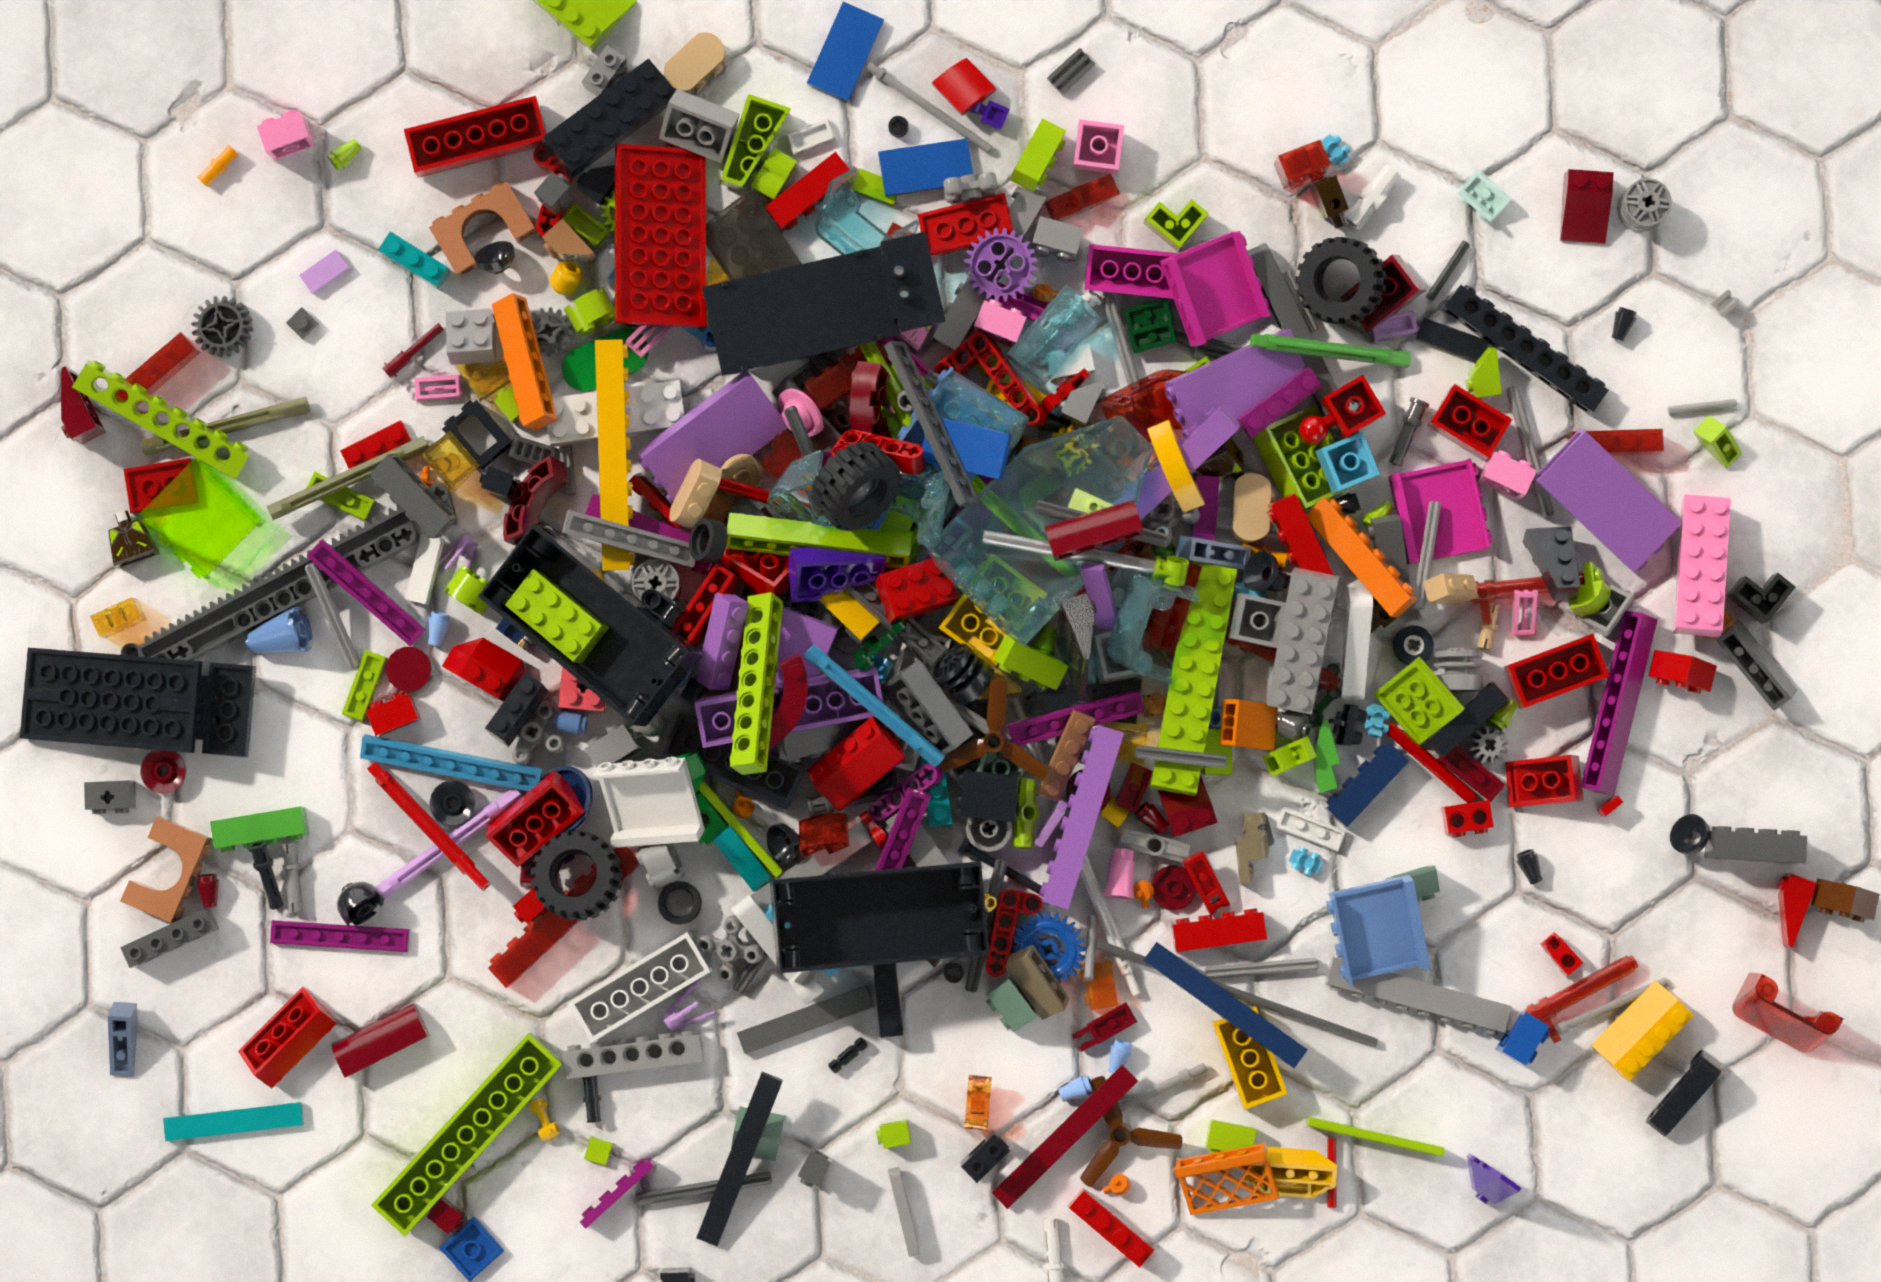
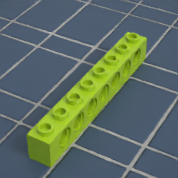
M93 360V362L87 361L72 386L74 389L234 479L237 478L251 453L247 450L248 447L239 441L234 443L227 439L228 435L220 430L213 431L208 428V424L198 418L194 420L187 416L185 410L167 405V401L158 395L153 397L146 393L147 390L143 386L136 383L134 385L125 381L126 377L122 374L107 371L104 364ZM97 379H105L108 387L100 388L97 385ZM117 391H126L128 399H120L117 396ZM140 401L146 402L149 410L145 412L139 410L137 403ZM158 414H167L169 417V422H160L158 419ZM181 424L186 425L189 428V434H181L178 426ZM206 436L210 441V445H201L198 437ZM222 447L227 448L230 456L222 457L218 449Z
M772 592L748 596L747 600L749 606L745 627L743 628L742 658L739 670V687L736 694L737 706L734 714L735 725L734 733L732 734V754L730 755V767L742 775L767 771L783 601Z

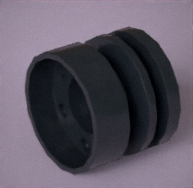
M961 643L947 652L933 672V679L939 684L941 683L944 689H949V694L962 705L968 704L980 696L994 676V669L983 659H978V654L971 650L966 643Z

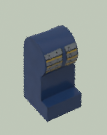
M504 618L496 627L499 632L529 654L537 646Z

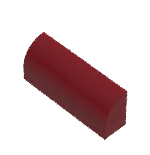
M1134 500L1044 526L1054 561L1144 535Z
M415 1003L332 1043L331 1046L337 1064L344 1078L430 1036V1033Z

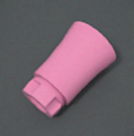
M1114 848L1112 850V859L1109 861V870L1103 896L1134 899L1135 862L1133 861V850Z

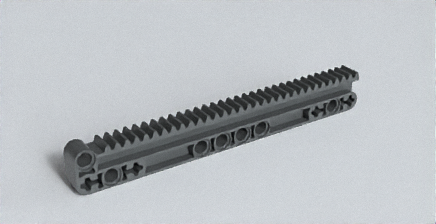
M396 505L397 511L388 508L389 515L381 512L380 520L373 516L372 524L365 520L364 528L356 525V532L348 529V536L342 533L339 534L340 541L334 537L331 538V546L363 573L414 546L419 540V534L412 521L405 515L406 511L401 506ZM405 531L412 533L409 541L401 539L405 536ZM396 536V538L401 540L397 542L393 537ZM387 540L391 541L392 549L389 552H383L382 544ZM377 550L381 555L380 557L377 554L369 556V562L362 560L365 557V552L372 554ZM299 555V562L291 559V566L283 563V570L277 567L274 568L275 575L268 571L266 572L267 579L259 576V583L251 580V587L243 584L242 591L234 589V596L226 593V600L218 597V604L212 601L209 602L210 609L206 606H201L202 613L194 610V617L186 614L185 621L178 618L177 625L169 623V629L161 627V634L154 631L152 632L153 638L147 635L144 636L145 643L141 645L135 643L125 644L121 649V655H129V651L132 648H136L138 656L167 657V659L195 661L289 609L298 607L317 597L305 570V566L313 562L308 557ZM320 569L328 590L339 585ZM304 583H309L311 591L303 595L301 587ZM289 593L291 596L290 603L282 605V595ZM269 604L271 608L270 613L267 616H262L260 612L261 607ZM244 615H249L250 623L243 627L240 619ZM182 648L189 650L186 652L187 657L178 656L174 658L172 656L181 654L183 652Z

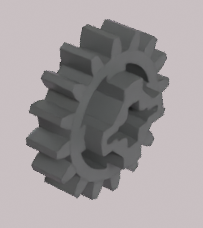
M549 307L548 312L540 308V315L532 313L535 318L532 321L534 330L540 321L542 323L539 330L535 331L537 341L544 340L550 345V347L538 343L540 353L542 354L545 351L546 356L550 357L551 352H554L556 356H559L560 349L565 352L567 351L566 343L571 345L573 343L569 339V336L575 335L573 331L569 330L573 325L571 322L566 323L569 319L567 314L561 317L562 311L560 309L554 313L552 307ZM549 318L558 319L562 323L555 324ZM548 327H551L552 330H555L552 332L553 336L548 337V335L545 334L547 333ZM564 334L563 339L558 343L559 336Z

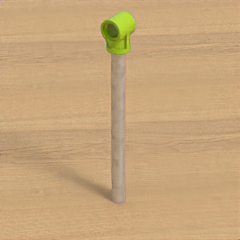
M984 530L982 544L1053 556L1048 541ZM1092 550L1066 558L1151 573L1153 579L1160 577L1163 582L1174 586L1185 584L1189 566L1187 559L1178 556H1168L1166 560L1161 559V556H1155V559L1151 560L1101 550Z

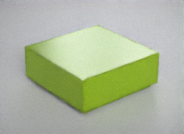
M591 1136L584 1159L606 1166L613 1143Z

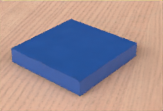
M475 1216L439 1247L469 1282L505 1251Z

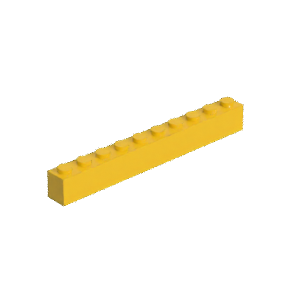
M623 339L595 340L601 519L629 526L628 519H633V505H628V496H632V482H627V473H631V459H626V450H631L630 436H626L625 427H630V413H625V404H629V390H624V381H628V367H623V358H628L627 344H623ZM601 543L602 571L630 570V565H634V552Z

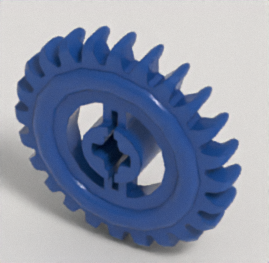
M1047 911L1045 918H1043L1041 912H1038L1036 920L1030 915L1028 917L1029 924L1025 921L1021 922L1023 929H1016V933L1020 937L1014 936L1012 938L1018 945H1013L1011 949L1017 952L1033 944L1038 948V952L1043 959L1051 960L1056 958L1060 960L1055 964H1047V966L1059 983H1061V977L1068 981L1070 978L1068 973L1075 976L1077 972L1074 968H1082V964L1078 961L1085 960V955L1080 953L1084 952L1087 948L1079 944L1085 941V937L1077 938L1081 929L1073 931L1075 921L1066 924L1068 916L1059 920V912L1051 918L1050 911ZM1043 933H1052L1054 935H1057L1064 944L1065 952L1060 950L1061 942L1056 936L1047 935L1043 939L1037 936ZM1048 944L1052 945L1050 951L1046 949Z

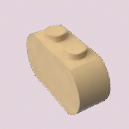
M698 33L665 63V78L675 90L679 89L691 95L695 91L698 93L707 85L706 81L711 76L716 77L723 70L722 66L725 64L726 54L721 40L712 33Z
M696 459L692 463L671 505L670 521L692 530L696 522L703 518L720 484L722 475L720 467L701 459Z
M1244 474L1237 479L1233 486L1231 533L1238 541L1246 544L1260 542L1266 537L1270 528L1274 527V523L1272 524L1267 515V511H1269L1267 505L1275 501V491H1271L1270 482L1260 474Z

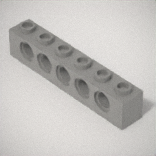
M695 1030L682 1031V1036L672 1037V1033L659 1034V1039L650 1040L649 1036L636 1037V1042L627 1043V1039L613 1040V1045L604 1046V1042L590 1043V1048L582 1049L581 1044L567 1046V1051L562 1052L565 1079L703 1062L701 1033L695 1034ZM675 1042H681L684 1045L685 1051L683 1054L677 1055L673 1052L672 1046ZM652 1045L661 1047L662 1054L660 1057L655 1058L651 1056L650 1047ZM629 1048L638 1050L639 1057L637 1060L633 1061L627 1057ZM606 1051H613L616 1054L614 1063H607L605 1061L604 1054ZM587 1053L593 1057V1064L591 1066L583 1065L581 1061L583 1054Z

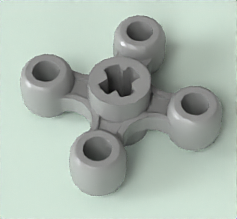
M986 172L980 175H964L959 178L951 177L943 182L944 196L947 203L972 201L997 194V178L994 172Z
M1173 491L1141 520L1142 525H1147L1151 521L1157 522L1158 527L1154 531L1168 534L1170 537L1168 545L1173 540L1170 528L1176 526L1179 520L1193 524L1200 517L1198 508L1183 513L1181 507L1174 506L1176 498Z
M541 703L536 709L534 721L528 722L522 727L520 731L523 740L522 744L515 748L512 753V758L516 764L527 765L531 761L532 749L536 746L543 745L550 753L555 755L564 751V740L559 736H550L545 732L546 724L555 716V709L550 703ZM549 709L548 713L543 715L544 710ZM533 730H536L538 733H535L536 737L532 738L530 735H532ZM558 742V746L553 748V744ZM525 753L524 757L519 759L520 754Z
M731 915L724 921L723 928L726 931V936L723 940H718L711 934H705L697 941V947L700 952H716L722 960V966L718 969L717 974L718 978L724 983L731 982L737 977L738 971L735 966L737 958H744L748 963L755 964L764 956V950L760 945L745 946L738 936L743 928V924L736 915Z

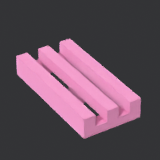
M641 325L625 341V344L642 358L671 330L672 326H662L664 329L640 350L639 347L660 327L653 326L634 344L632 342L649 326Z
M448 375L414 378L416 401L462 398L461 376ZM455 381V385L420 387V383ZM456 390V393L420 395V392Z
M1514 590L1512 635H1536L1537 590H1532V592L1528 590H1523V592ZM1520 597H1523L1521 630H1518ZM1528 597H1532L1530 630H1526Z

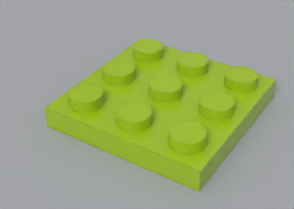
M1420 657L1415 659L1373 694L1419 745L1465 709Z

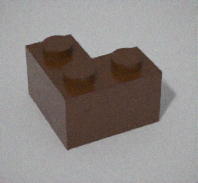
M1817 878V885L1813 893L1811 905L1819 907V912L1833 915V911L1839 912L1840 917L1864 923L1865 919L1874 921L1880 896L1879 893L1853 885Z

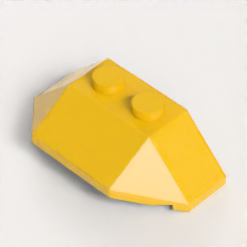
M1267 1147V1156L1279 1196L1314 1198L1328 1189L1336 1187L1337 1165L1317 1151ZM1263 1163L1253 1164L1251 1170L1262 1176L1265 1168ZM1249 1174L1244 1178V1181L1250 1183L1253 1187L1259 1181ZM1261 1182L1258 1190L1264 1194L1272 1193L1270 1186Z

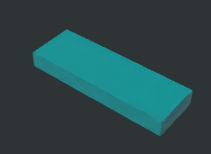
M730 825L712 838L713 842L753 892L771 878Z

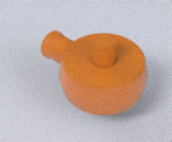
M1048 283L1037 284L1033 289V296L1040 301L1050 302L1052 298H1060V291H1054L1049 287Z
M424 466L423 471L419 473L418 477L428 487H431L434 482L429 481L430 467Z
M737 791L735 793L737 800L733 804V811L739 818L746 819L753 814L754 804L750 799L743 797L742 791Z
M1141 880L1133 886L1134 897L1141 901V908L1145 909L1149 907L1148 900L1152 898L1154 888L1150 882Z
M1117 1174L1112 1177L1109 1186L1103 1187V1191L1105 1194L1112 1192L1115 1195L1123 1196L1129 1192L1131 1181L1126 1175Z

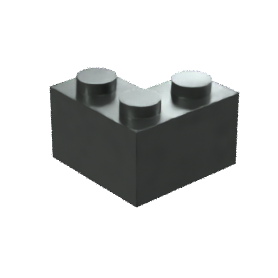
M1779 573L1771 575L1762 588L1747 576H1744L1736 582L1726 596L1759 623L1764 624L1772 618L1796 586Z

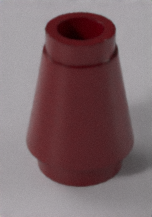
M1144 802L1139 807L1137 813H1135L1139 822L1159 834H1162L1169 826L1153 803Z
M214 873L199 875L196 883L203 908L217 907L219 889L217 875Z

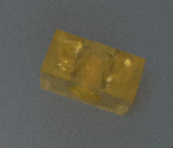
M133 597L90 616L99 637L102 638L110 637L147 620L138 599Z

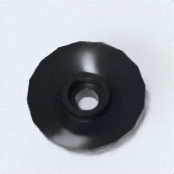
M450 780L436 786L431 794L429 804L436 820L445 825L454 826L462 824L470 818L474 812L475 798L469 786L460 781ZM451 799L457 800L456 807L450 806L449 802Z

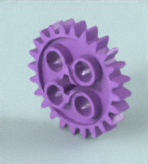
M994 228V235H991L986 230V238L978 235L979 243L971 242L975 249L973 251H966L971 255V259L964 260V262L970 264V267L964 269L966 272H971L967 280L975 281L971 287L972 289L980 287L979 295L987 292L986 299L988 300L992 295H995V301H999L1000 296H1003L1006 302L1010 294L1014 299H1017V291L1025 294L1022 287H1031L1028 279H1036L1031 274V271L1038 270L1037 267L1032 266L1033 262L1038 261V258H1031V254L1035 252V249L1028 250L1027 247L1031 242L1023 243V234L1016 238L1015 230L1010 235H1007V228L1003 229L1002 234H999L998 229ZM997 242H1001L1005 247L1004 253L999 256L993 252V245ZM1010 248H1013L1014 252L1005 262L1006 269H1000L994 279L989 282L988 278L998 266L995 263L996 260L1002 261ZM1014 256H1020L1023 259V265L1019 269L1011 266V259ZM984 260L991 264V270L987 274H983L979 270V265ZM1002 274L1009 277L1010 281L1007 287H1000L997 283L998 277Z

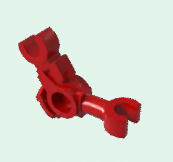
M865 811L859 817L870 830V834L877 845L883 850L888 836L880 826L876 825L869 813Z

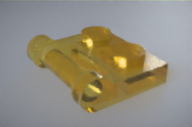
M1112 721L1102 724L1104 727L1117 731L1140 733L1139 740L1122 738L1115 761L1144 764V759L1135 757V751L1138 745L1146 746L1148 723L1133 724Z

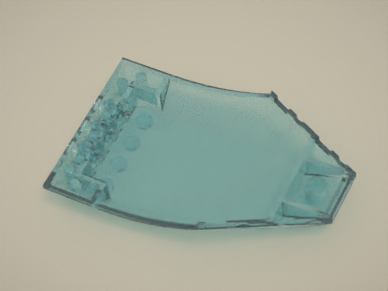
M1122 415L1028 445L1005 467L1003 480L994 478L977 495L979 502L973 506H966L926 547V550L936 566L1003 633L1025 646L1084 585L1080 568L1082 563L1089 562L1066 558L1054 561L1053 556L982 544L984 530L1048 541L1044 526L1064 520L1036 513L1035 505L1037 501L1041 500L1068 507L1076 488L1112 505L1134 500L1137 506L1143 479L1147 472L1154 447ZM1126 540L1095 550L1116 553L1125 545Z

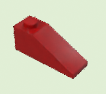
M1786 873L1785 876H1782L1777 886L1780 889L1778 900L1783 945L1786 947L1794 946L1817 885L1813 881L1792 873Z

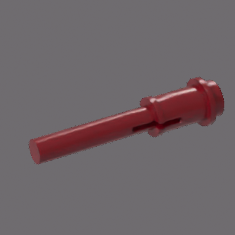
M437 323L405 352L400 351L389 363L385 362V366L382 369L390 378L393 376L397 377L396 374L408 363L412 362L410 359L439 335L444 328Z

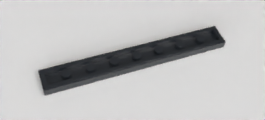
M763 1071L761 1072L696 1239L718 1246L783 1079Z

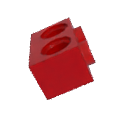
M1490 800L1441 807L1445 834H1452V838L1466 836L1465 831L1474 830L1475 834L1488 833V828L1494 827ZM1477 811L1484 814L1485 819L1482 824H1477L1474 821V814ZM1455 814L1459 815L1462 819V824L1458 828L1454 827L1451 823V818Z

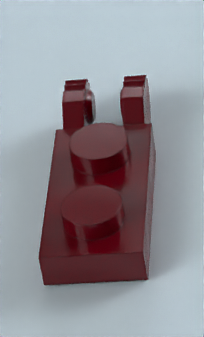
M1124 1002L1086 1024V1027L1078 1030L1071 1036L1073 1039H1078L1085 1033L1091 1032L1094 1039L1086 1041L1078 1047L1082 1052L1137 1023V1020L1127 1002Z

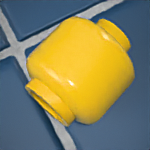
M572 261L560 262L556 265L549 281L556 293L571 295L577 290L583 275L576 263Z

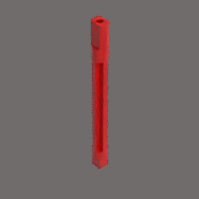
M376 762L367 768L376 778L375 782L463 875L466 874L482 891H485L491 885L475 867V863L387 770L384 771Z

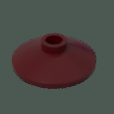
M151 751L143 759L140 768L141 779L145 786L151 791L160 794H167L177 790L183 784L187 772L184 759L179 753L173 751ZM163 767L169 769V773L165 776L161 772Z

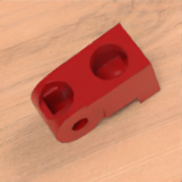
M1555 932L1540 943L1541 947L1552 958L1551 960L1565 977L1569 976L1584 963Z

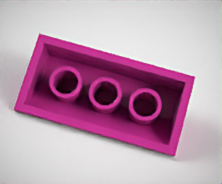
M1089 244L1084 290L1173 299L1160 261L1178 253Z

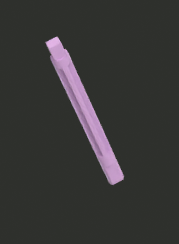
M511 788L448 835L459 846L494 821L523 795L519 789ZM434 844L378 884L376 888L383 898L386 899L445 855Z

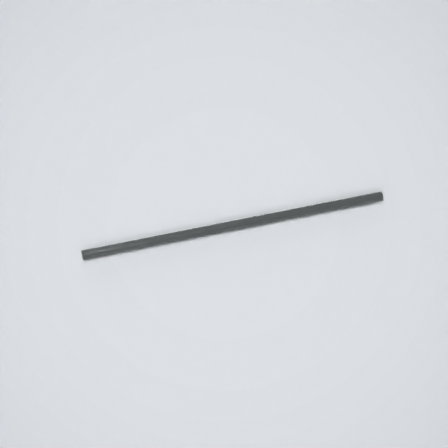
M1097 940L1096 949L1152 968L1143 961L1146 956ZM1211 980L1237 999L1373 1047L1377 1045L1378 1038Z

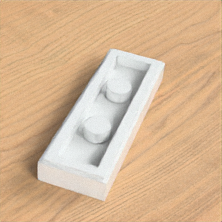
M421 533L405 600L429 605L445 541L444 538L432 539Z
M1284 806L1281 807L1274 828L1339 852L1346 834V830Z

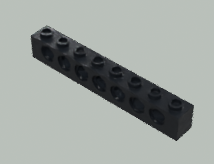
M1460 285L1443 307L1442 310L1479 337L1488 340L1490 345L1588 415L1594 412L1609 391L1605 388L1606 384L1598 378L1592 379L1586 374L1587 371L1578 364L1574 366L1568 361L1569 358L1560 351L1556 353L1550 349V344L1544 339H1536L1531 335L1532 331L1524 325L1518 326L1513 322V318L1508 313L1503 311L1500 313L1494 308L1495 305L1486 298L1482 300L1476 296V291L1470 286ZM1466 304H1474L1476 313H1468ZM1486 316L1494 319L1495 325L1493 327H1488L1484 323ZM1503 330H1510L1513 333V339L1506 340L1503 337ZM1528 343L1532 348L1531 353H1524L1521 349V344ZM1540 356L1549 358L1550 365L1548 367L1541 365ZM1559 369H1564L1568 372L1567 380H1562L1558 376ZM1578 382L1586 385V393H1580L1577 390Z

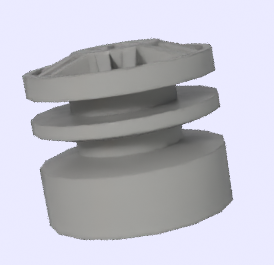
M1650 178L1638 180L1624 191L1618 201L1617 211L1619 219L1624 226L1632 231H1650L1659 225L1669 214L1672 205L1671 194L1667 187L1658 180ZM1645 199H1648V200H1649V201H1648V204H1649L1650 206H1649L1648 208L1645 207V202H1644Z
M651 559L643 562L636 568L632 576L631 587L634 595L640 602L643 592L653 589L650 582L655 581L656 578H658L662 585L657 586L655 590L673 600L679 598L682 581L679 573L670 563L661 559ZM654 595L651 598V606H654L658 602L657 595Z
M1447 648L1443 651L1434 652V658L1444 659L1442 663H1434V667L1445 669V674L1436 676L1450 692L1483 691V676L1472 673V669L1483 667V663L1472 662V659L1483 658L1482 651H1475L1470 648Z

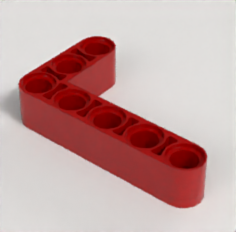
M981 333L973 334L942 359L934 368V372L940 375L947 367H953V371L962 377L980 363L1013 409L1019 413L1018 416L1025 424L1037 427L1046 422L1047 413L996 342L988 335ZM981 339H984L985 346L979 350L978 343ZM967 353L968 359L966 363L962 364L961 356ZM997 356L998 364L993 368L991 360ZM1010 374L1011 382L1006 386L1004 378ZM1020 392H1023L1024 400L1019 404L1017 396ZM1033 410H1036L1038 414L1035 421L1030 419V414Z

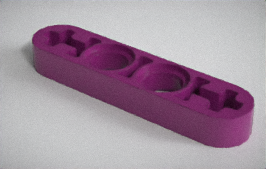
M931 764L923 765L896 785V793L901 795V803L899 805H896L893 801L895 793L884 794L870 805L869 815L874 821L888 820L898 813L906 791L913 780L918 783V790L926 793L941 781L943 777L942 769L938 765L936 767ZM929 770H933L932 778L922 779L930 774ZM887 805L889 806V808H885L884 810H882V815H878V812L880 811L879 807H886Z

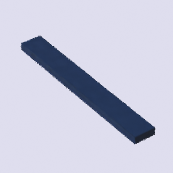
M1158 942L1154 944L1143 961L1293 1069H1295L1307 1052V1048Z

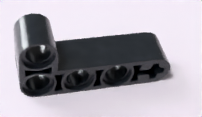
M1491 681L1483 688V691H1480L1474 699L1464 706L1465 709L1431 735L1426 741L1441 758L1444 757L1503 706L1509 698Z
M1703 1049L1698 1051L1690 1062V1069L1647 1117L1646 1123L1664 1137L1667 1136L1719 1077L1722 1071L1721 1063Z

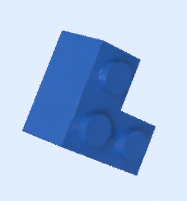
M1522 1011L1512 1029L1505 1031L1495 1050L1518 1064L1525 1066L1528 1063L1531 1064L1537 1056L1538 1052L1535 1050L1539 1043L1543 1044L1549 1036L1550 1032L1547 1030L1550 1026L1529 1013Z

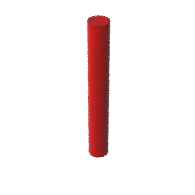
M1327 1138V1159L1337 1165L1336 1138ZM1337 1178L1336 1187L1327 1190L1328 1208H1337Z

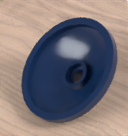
M559 766L547 772L541 781L556 770L571 785L584 809V813L561 831L571 832L578 828L587 818L592 806L593 791L588 777L581 770L572 766Z

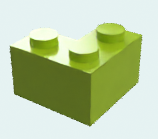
M1191 199L1176 216L1159 201L1145 218L1143 224L1179 252L1207 219L1209 213Z

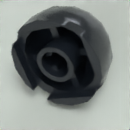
M364 881L348 883L342 888V892L338 897L337 910L347 926H350V923L357 926L368 921L376 914V911L373 910L378 904L382 907L384 898L379 890L370 883Z

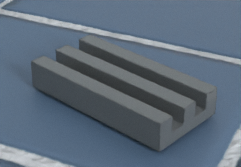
M1079 48L1050 74L1047 80L1063 95L1091 70L1095 63ZM1078 56L1081 57V59L1075 65H1073L1062 77H1060L1057 81L1054 80ZM1086 62L1088 65L1062 88L1060 84Z

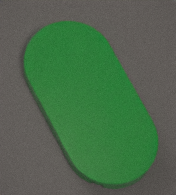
M621 328L595 340L623 339V344H625V341L636 330ZM640 334L632 343L635 344L643 335ZM595 340L574 348L563 360V377L566 383L575 390L582 392L596 390ZM647 341L639 347L640 350L648 344ZM627 346L628 358H623V367H628V375L639 371L645 365L649 351L641 358Z

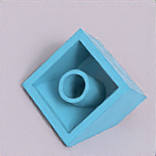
M1363 432L1315 451L1332 494L1380 475Z

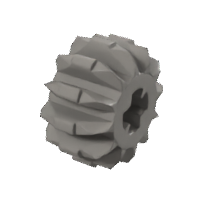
M1487 726L1483 727V734L1481 731L1476 730L1474 733L1478 739L1470 738V742L1476 743V746L1469 747L1470 751L1477 750L1473 758L1477 759L1482 756L1481 764H1485L1488 759L1490 765L1495 764V758L1499 761L1503 760L1499 752H1508L1506 748L1502 747V745L1508 744V740L1501 741L1500 738L1505 733L1500 732L1496 735L1497 727H1492L1490 733ZM1485 740L1493 742L1491 745L1492 751L1491 749L1485 750Z

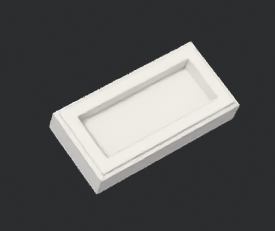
M828 118L786 133L793 156L836 140Z

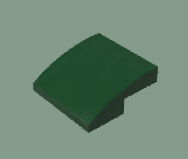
M1161 298L1123 310L1134 354L1178 342L1168 298Z

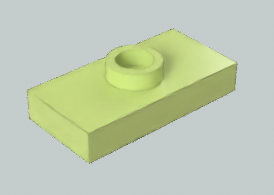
M1077 488L1074 490L1068 504V508L1086 513L1114 506Z

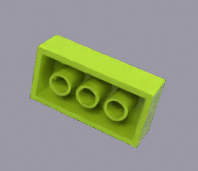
M532 569L505 604L558 650L576 663L582 664L609 629L605 623L547 575L536 569Z

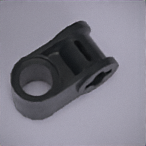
M655 589L645 590L641 596L642 605L672 629L675 628V622L680 615L687 611L679 603ZM654 595H657L658 602L654 606H651V598Z

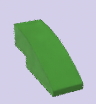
M1327 719L1322 721L1319 726L1314 747L1317 756L1313 761L1314 778L1318 793L1338 788L1332 766L1340 764Z

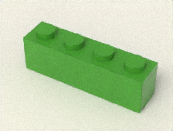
M302 806L210 821L214 849L221 848V852L234 851L235 846L244 845V849H246L249 844L259 840H266L268 845L281 843L280 838L289 837V841L301 840L304 834H309L305 807Z

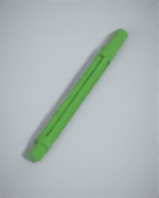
M1253 334L1250 337V347L1263 348L1264 350L1408 368L1411 364L1410 352L1271 334Z

